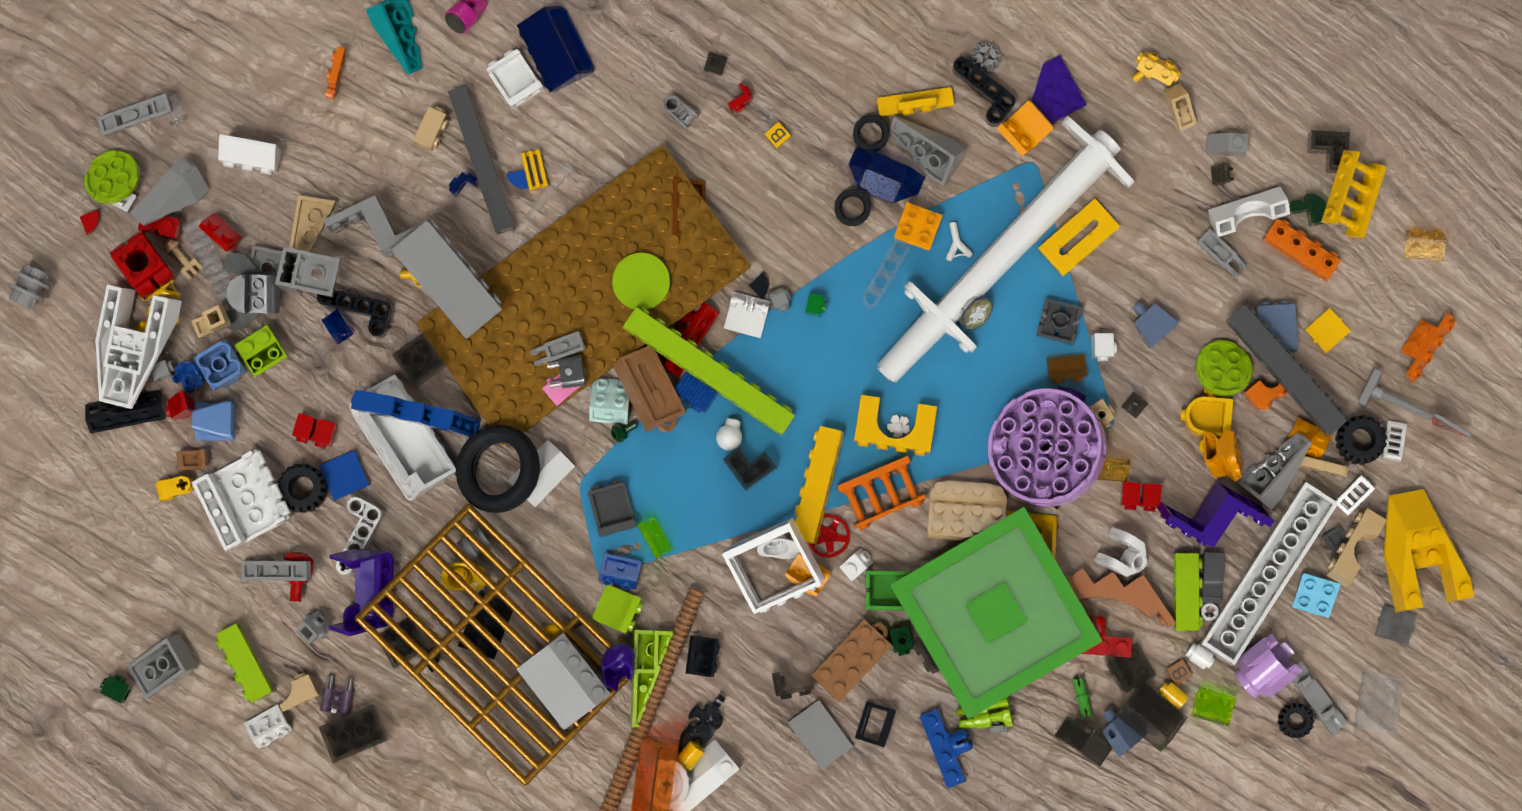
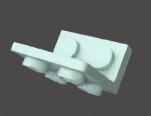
M598 378L592 385L589 421L627 425L629 397L619 379Z

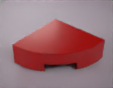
M98 210L80 216L87 235L91 234L100 220Z

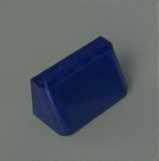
M543 7L517 25L519 34L527 46L528 53L532 56L536 69L541 74L544 85L549 92L558 91L595 71L594 64L564 7Z

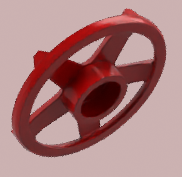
M826 514L823 518H834L835 520L829 528L821 525V535L818 537L816 545L825 543L828 554L816 550L814 544H808L817 555L832 558L845 551L850 541V531L847 524L840 517ZM840 522L846 529L847 537L836 534V529ZM835 541L846 542L841 550L833 553V543Z

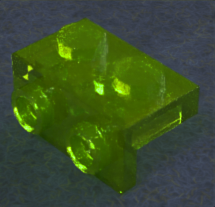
M1199 688L1195 695L1191 716L1229 726L1236 698L1231 697L1229 694L1213 692L1208 688Z

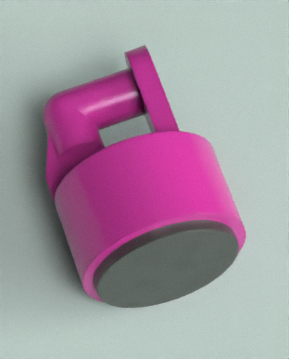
M486 0L457 1L445 13V21L456 33L465 34L485 11L488 2Z

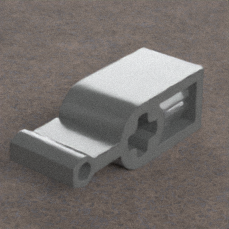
M1203 553V603L1222 604L1224 553Z

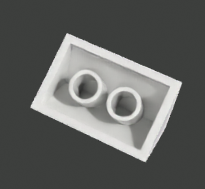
M549 440L537 450L540 460L539 479L534 491L527 499L534 507L575 467ZM520 469L508 480L512 486L519 476Z

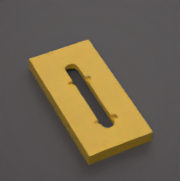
M1094 198L1039 246L1038 250L1058 273L1064 277L1120 226ZM1093 220L1098 222V226L1065 255L1059 253V250Z

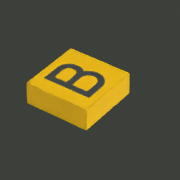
M779 122L764 134L776 149L791 137Z

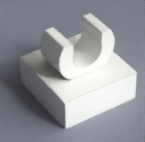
M131 194L126 199L112 205L129 213L138 197Z

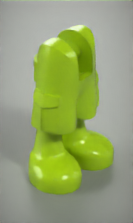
M1004 698L975 715L972 719L958 722L959 728L982 729L991 727L992 722L995 721L1003 722L1007 727H1013L1011 711L1006 709L1010 708L1009 698ZM961 707L956 709L957 716H965ZM997 708H1002V709H1004V710H1001V711H999V712H995V713H991V714L989 713L990 710H992V709H997Z

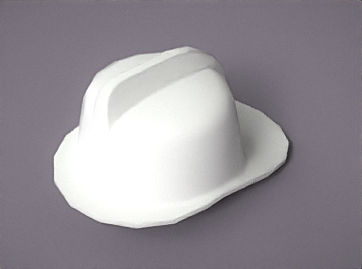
M785 534L757 547L759 555L780 559L795 558L800 552L795 542L787 539Z

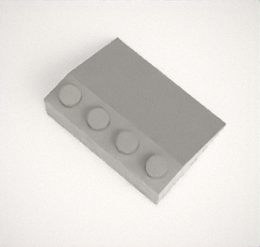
M563 633L516 668L563 730L611 695Z

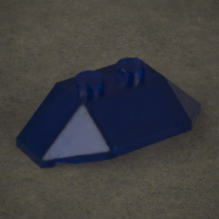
M858 147L855 148L848 164L859 189L891 203L918 195L926 178L903 163L875 151Z

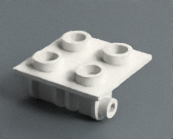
M733 292L724 329L761 338L770 301Z

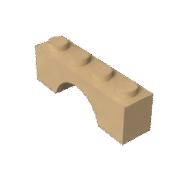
M1368 508L1363 513L1359 512L1354 519V522H1356L1354 528L1350 527L1345 535L1347 538L1345 544H1340L1336 551L1338 553L1337 558H1333L1327 567L1330 570L1326 576L1346 588L1353 582L1361 568L1354 555L1356 543L1361 540L1373 541L1379 536L1386 523V519Z

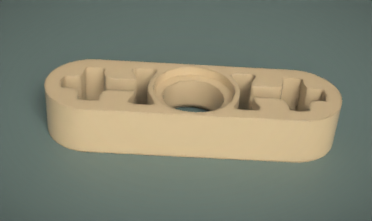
M1304 456L1299 466L1347 478L1349 468L1346 466Z

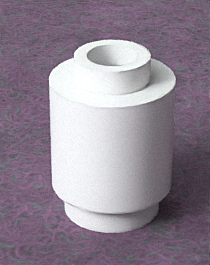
M1192 643L1185 654L1189 661L1203 670L1206 667L1209 669L1215 661L1213 658L1214 653L1200 644Z

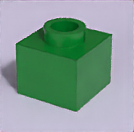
M809 293L805 314L820 317L821 312L825 313L827 302L823 301L824 296Z

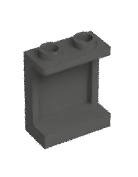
M620 480L609 482L610 486L603 488L602 485L591 487V491L587 492L600 538L637 528L626 484Z

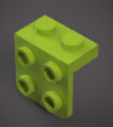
M607 585L595 609L593 620L624 634H627L628 631L632 632L636 623L633 619L636 613L640 614L644 605L641 603L642 598Z

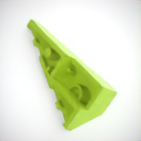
M632 630V648L635 650L636 659L633 678L631 679V727L639 728L640 720L646 709L649 696L652 693L663 658L673 636V631Z

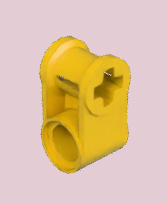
M179 476L155 482L159 501L170 500L192 492L194 487L191 482L193 480L187 476ZM183 481L188 483L185 488L180 487Z

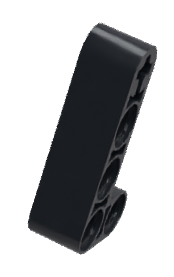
M965 57L957 58L953 64V73L992 104L986 113L985 121L991 127L999 126L1013 109L1015 97ZM959 65H965L964 69L958 70ZM978 75L981 77V82L975 83L971 77ZM994 87L996 93L990 95L987 93L986 88ZM1007 98L1011 101V105L1003 106L1001 100ZM996 113L999 115V120L992 121L989 115Z
M334 290L333 297H331L336 299L335 302L327 299L325 302L322 298L324 295L317 294L318 302L326 308L370 317L368 330L373 337L383 338L387 334L392 309L387 302ZM345 297L349 298V305L341 306V300ZM361 302H368L366 310H359ZM380 306L387 307V312L384 315L378 314ZM380 324L383 327L382 331L378 334L374 333V326Z

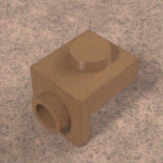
M204 449L176 452L178 471L202 470L206 468L208 457Z

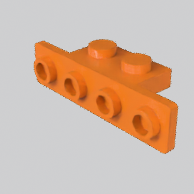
M1447 313L1438 327L1421 320L1400 350L1402 354L1415 360L1406 373L1407 378L1412 383L1422 375L1424 367L1432 360L1437 348L1443 344L1447 333L1454 328L1455 319L1452 314Z

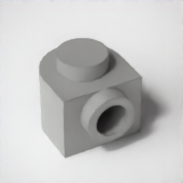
M781 287L768 292V297L775 312L779 310L781 313L790 309L789 300H791L787 289L783 290Z
M157 360L151 372L154 382L174 377L173 371H175L172 360Z

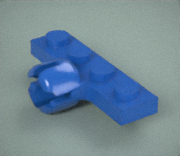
M939 709L920 715L919 717L947 789L966 782L958 756L973 748L972 740L964 743L961 741L970 736L968 731L960 729L949 733Z

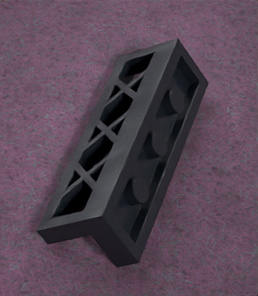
M161 390L140 394L136 400L138 403L132 409L119 406L111 410L110 408L116 405L105 402L86 404L85 421L90 434L166 419V413L162 405ZM157 398V401L147 402L149 399ZM99 409L97 413L90 414L91 410Z

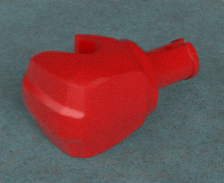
M289 552L284 555L283 560L311 561L310 574L312 576L314 560L308 554ZM287 581L291 584L289 601L302 602V584L304 585L308 581Z

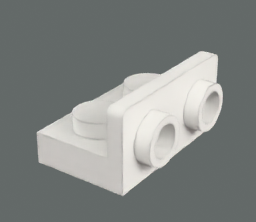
M278 704L244 723L252 742L258 749L268 746L272 741L284 737L288 732L292 731Z

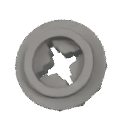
M985 41L977 44L972 50V63L984 72L995 70L1001 62L1002 55L1000 49L994 43ZM990 50L989 56L992 59H987L984 63H982L983 56L981 54H986V52Z

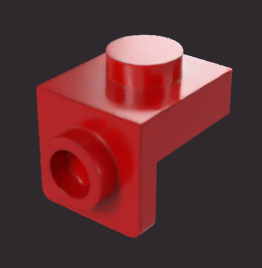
M742 83L738 84L742 95L728 103L731 113L743 111L747 108L746 105L751 102L750 96L753 94L747 85L744 87Z

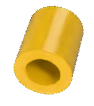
M1165 682L1158 690L1160 692L1159 697L1176 711L1189 698L1185 692L1172 682L1168 684Z
M690 740L676 760L679 764L683 765L685 770L691 771L705 754V751L698 744Z

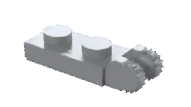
M1210 228L1196 242L1223 269L1225 268L1233 278H1237L1238 273L1229 265L1232 260L1240 269L1244 270L1247 267L1237 257V254L1220 237H1217L1216 233Z
M580 331L544 343L543 346L532 349L530 354L537 355L543 351L546 352L547 357L534 362L535 366H540L547 362H554L559 360V358L584 351L586 348Z

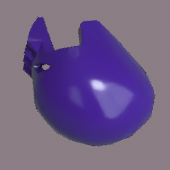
M627 643L615 644L609 647L602 656L603 685L610 687V689L613 688L615 692L618 691L619 680L627 677V680L631 681L633 678L636 657L635 650L631 645Z

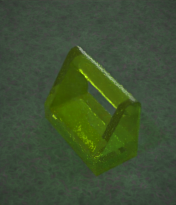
M655 517L637 524L656 560L673 551Z

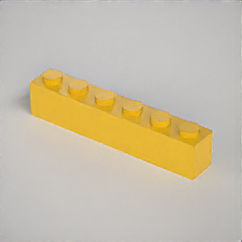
M820 426L819 430L815 431L813 441H816L814 449L811 448L809 453L810 466L806 467L804 478H806L805 486H801L799 497H801L800 505L797 504L795 508V516H797L795 523L805 542L814 545L817 544L845 434L840 430Z

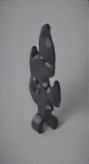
M718 694L711 705L705 704L704 709H700V705H696L690 711L688 719L692 720L697 717L700 721L699 723H690L683 730L680 736L679 747L676 749L677 752H681L690 740L694 742L696 739H700V745L707 743L713 737L715 730L721 727L723 718L717 710L725 701L722 695Z

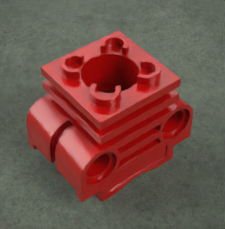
M141 230L127 240L129 244L126 245L123 242L109 252L110 257L130 285L144 300L148 299L150 295L158 290L154 283L157 282L160 287H163L171 280L176 279L169 266ZM147 255L149 258L147 267L143 271L135 272L133 266L135 260L140 256Z

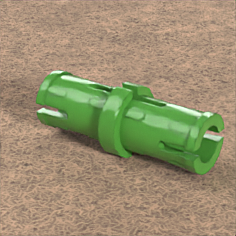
M1084 677L1079 678L1080 687L1078 686L1077 679L1072 680L1076 693L1075 701H1078L1081 718L1086 717L1085 708L1088 716L1093 715L1088 699L1090 695L1087 694Z

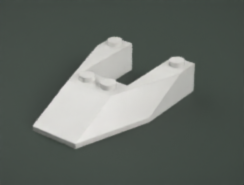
M107 285L95 340L99 401L132 409L178 321L182 301L153 295L146 331L141 332L128 329L136 290Z

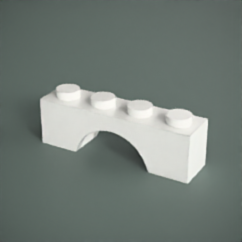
M1277 187L1209 209L1208 212L1210 224L1217 237L1236 232L1237 225L1248 217L1265 216L1273 220L1289 215L1290 208L1288 198L1282 188Z

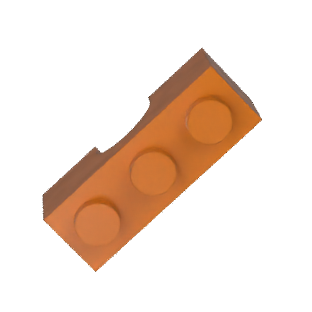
M1259 380L1244 392L1243 395L1258 412L1260 409L1263 411L1273 405L1270 401L1275 397L1279 400L1287 391L1279 382L1275 388H1268Z

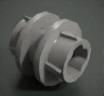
M27 264L23 266L20 272L14 271L13 274L19 278L16 285L8 283L7 286L12 289L8 298L30 309L34 308L37 301L43 303L44 299L38 295L42 288L45 290L50 288L46 285L49 277L48 274Z

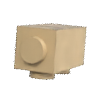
M434 106V109L428 107L413 139L415 145L431 152L434 148L438 147L441 140L439 137L440 133L446 130L449 123L448 117L444 113L445 110Z

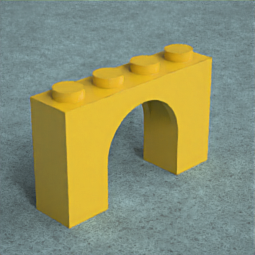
M861 395L854 442H857V446L869 447V444L876 445V449L888 450V447L895 448V452L906 453L909 450L914 451V455L926 456V453H930L937 406L918 404L913 430L903 438L894 439L884 435L878 427L877 415L880 398Z

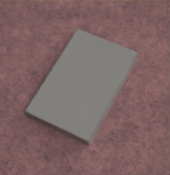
M819 700L788 722L821 769L827 767L853 747Z

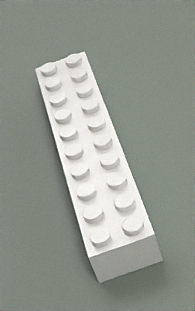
M1307 482L1301 485L1200 642L1201 646L1231 666L1236 664L1335 510L1338 502Z

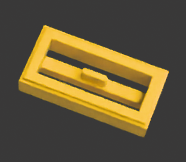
M540 149L521 153L529 190L548 187ZM534 155H537L543 184L539 183ZM526 157H530L536 183L534 186H532Z

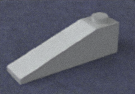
M898 116L893 118L889 128L891 136L903 149H907L912 154V159L916 163L919 162L925 169V174L942 186L946 185L959 167L967 148L949 137Z
M1300 433L1295 434L1281 444L1279 450L1272 455L1267 454L1264 457V461L1257 466L1254 464L1249 467L1236 483L1261 504L1272 510L1284 496L1312 442Z

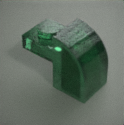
M1306 194L1303 197L1304 202L1302 200L1290 202L1289 215L1306 212L1309 227L1325 224L1321 221L1327 203L1320 196Z

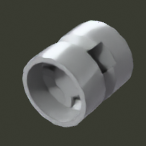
M480 528L472 532L489 550L493 548ZM466 537L457 542L459 548L473 561L479 558V553L481 552Z

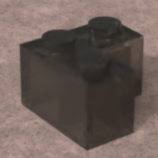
M1311 130L1308 134L1307 153L1326 154V173H1337L1343 151L1349 150L1350 132Z
M739 448L723 459V462L745 492L777 470V467L766 452L751 463L748 462Z
M1067 716L1055 736L1093 763L1101 766L1112 750V746L1107 743L1106 737L1100 733L1098 734L1099 731L1090 725L1086 728V723L1077 717L1073 720Z

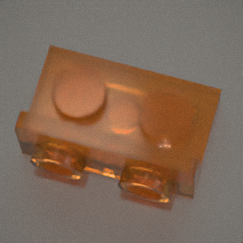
M1085 354L1046 358L1048 380L1053 381L1054 384L1065 383V380L1072 379L1073 382H1082L1084 378L1088 377Z

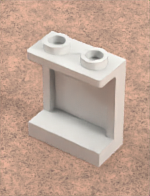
M511 49L504 54V58L498 61L496 59L488 64L486 69L488 75L512 110L544 90L542 84L536 78L518 49L515 51Z

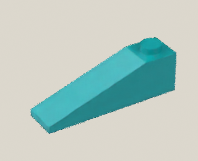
M386 0L365 9L373 28L405 72L409 75L423 69L419 46L415 42L414 35L417 32L416 28H413L412 17L414 15L409 1Z

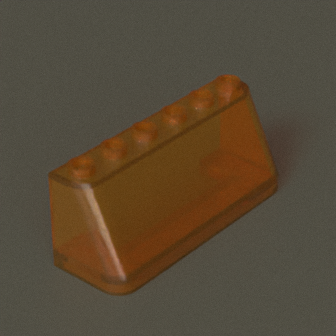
M646 736L641 740L631 811H669L675 765L679 751V739Z

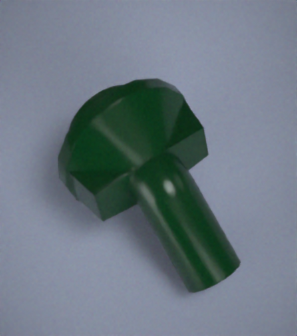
M635 421L624 427L621 423L612 426L611 436L617 442H623L628 438L627 433L637 428L638 425Z

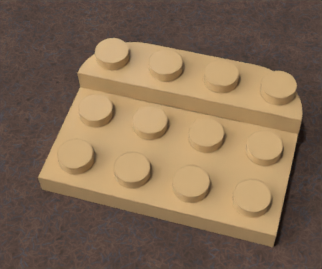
M937 482L930 493L927 538L966 541L1006 517L1007 498L1003 488L988 483Z

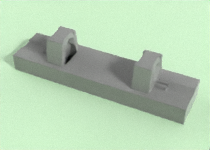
M165 93L97 117L102 136H107L174 111L169 94ZM149 106L152 107L153 114H151Z
M241 561V580L311 581V561Z
M1299 661L1297 665L1302 667L1303 671L1292 682L1330 734L1333 735L1348 723L1304 663Z

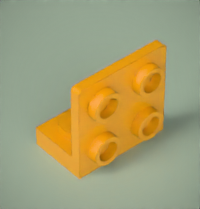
M1029 100L997 129L1021 156H1024L1054 129V126Z
M907 202L894 238L929 251L943 215Z

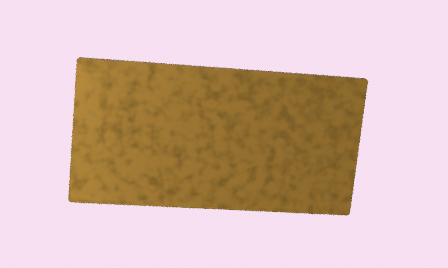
M659 146L478 278L479 280L482 278L490 288L488 291L491 295L495 293L502 302L500 305L502 310L467 339L440 307H437L419 320L417 327L488 426L507 425L524 433L614 368L613 364L620 357L635 352L645 345L644 342L622 328L633 309L626 307L617 298L613 289L612 279L617 265L624 258L635 253H648L659 258L666 266L670 276L669 292L662 303L653 309H648L650 312L649 316L653 319L657 317L664 321L666 328L672 326L750 269L751 265L664 146ZM675 177L682 178V182H678L677 185L678 231H682V235H672L673 178ZM580 331L586 350L567 357L583 356L586 385L580 386L559 406H556L542 388L547 385L546 380L550 377L554 379L560 374L559 368L548 369L547 366L552 365H547V363L535 366L534 362L547 357V354L543 351L537 355H531L530 351L543 346L544 343Z

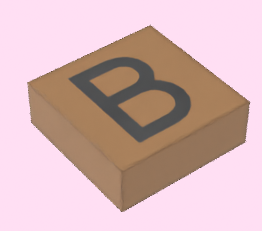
M1183 660L1166 668L1168 675L1175 685L1192 677Z

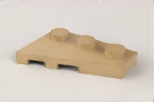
M298 195L289 248L310 252L325 225L323 220L330 216L336 201Z

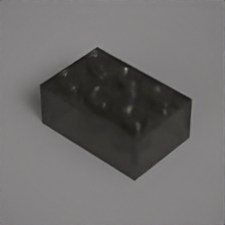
M1143 680L1130 693L1115 714L1160 752L1173 740L1188 718Z
M373 704L319 727L333 763L340 762L390 741L377 708Z

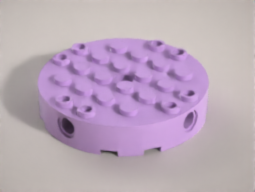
M1037 389L1026 392L1017 399H1013L1002 409L1003 411L997 420L995 419L990 431L988 457L997 480L1007 491L1026 503L1042 507H1054L1076 500L1093 486L1104 466L1106 437L1098 417L1083 401L1065 391ZM1050 443L1051 447L1043 452L1044 446Z

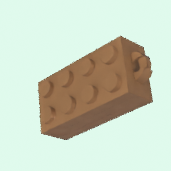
M647 346L620 357L613 364V367L646 433L657 428L663 433L671 432L676 427V420L680 419L686 411L656 351Z
M864 619L811 677L835 700L840 702L892 647L886 640L888 635L887 628L881 623L871 626ZM876 629H880L883 634H880Z

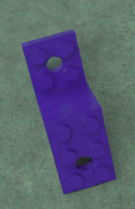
M1218 481L1193 519L1162 502L1157 507L1161 513L1160 517L1166 520L1165 523L1169 527L1181 529V533L1189 538L1191 536L1197 538L1196 541L1205 547L1207 545L1215 547L1237 512L1245 517H1248V515L1253 517V521L1261 526L1265 524L1271 527L1274 523L1272 517L1263 507Z

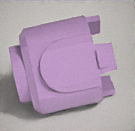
M1273 634L1263 637L1241 655L1237 662L1240 669L1235 672V675L1245 690L1254 698L1261 694L1265 697H1272L1303 671L1302 667L1297 664L1292 665L1289 661V658L1295 653L1286 641L1277 646L1278 642Z

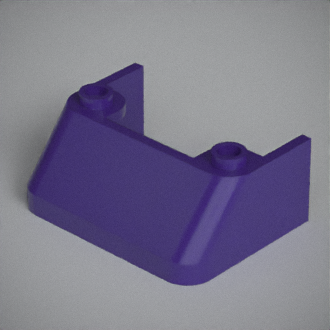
M358 549L331 554L329 559L342 562L347 568L355 569V604L345 609L343 622L330 625L329 630L348 636L364 633L366 631L355 621V616L393 579V555L383 550ZM386 596L378 605L393 618V602ZM373 610L364 618L374 629L388 626Z

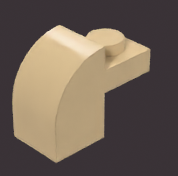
M217 305L202 312L203 316L191 321L199 339L216 331H222L231 325L223 305Z

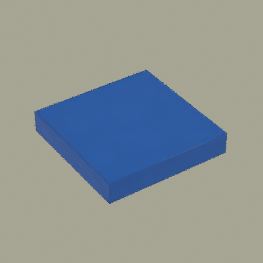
M355 450L319 465L334 501L370 486Z

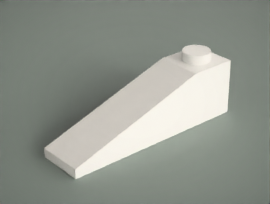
M713 740L703 749L705 754L693 769L687 772V776L690 778L689 785L691 786L688 789L689 795L686 796V801L672 809L673 811H691L739 770V767L716 740Z

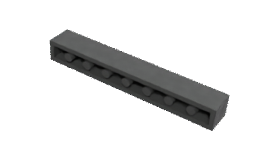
M1244 304L1225 322L1324 435L1329 437L1347 421L1345 412L1333 405V399L1330 395L1324 394L1319 389L1321 387L1314 378L1310 379L1306 374L1308 371L1302 364L1298 365L1295 362V356L1288 349L1285 350L1281 346V340L1276 335L1272 336L1268 331V325L1263 320L1259 321L1257 319L1254 309Z

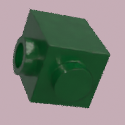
M909 626L889 630L893 652L898 653L899 656L910 654L909 650L913 649Z
M116 674L115 677L109 676L104 678L100 685L102 689L100 693L124 704L133 686L125 683L126 679Z

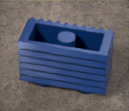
M685 372L674 388L680 401L691 403L690 408L699 414L701 411L706 413L718 395V392L688 372Z

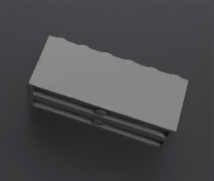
M425 218L391 247V250L467 339L502 310L500 306L502 302L495 293L492 295L489 293L488 289L490 288L482 278L479 280L475 276L477 271L470 263L466 265L463 262L465 258L458 249L453 250L451 247L452 242L446 234L441 235L438 232L440 227L433 219L429 221Z

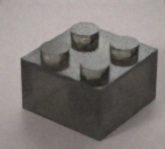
M424 333L392 354L415 388L447 367Z

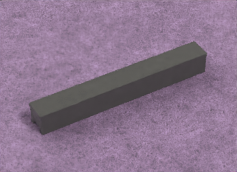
M466 84L450 90L448 94L495 232L498 235L515 230Z

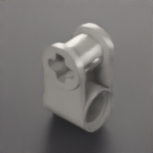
M670 95L664 99V111L682 129L687 130L690 122L694 118H698L696 112L685 105L678 97ZM669 101H674L677 107L671 110L667 108L666 104Z

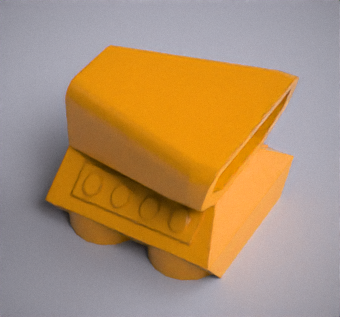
M1225 429L1220 439L1212 432H1205L1203 434L1204 461L1212 477L1228 476L1236 482L1242 477V460L1235 432Z

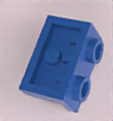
M604 553L599 572V581L605 585H618L626 590L636 589L642 561Z

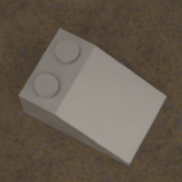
M178 634L165 638L128 665L127 668L145 699H149L198 668V665L182 637Z

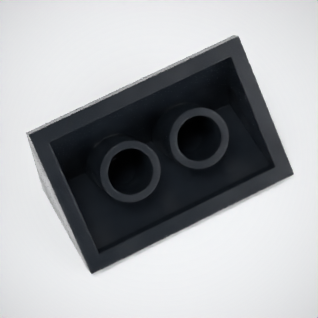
M481 592L478 593L482 598L486 595ZM494 597L489 604L509 623L513 611L502 600ZM482 609L475 618L501 643L505 630ZM469 623L465 627L463 634L488 658L494 660L497 650ZM459 642V647L469 650L466 646Z

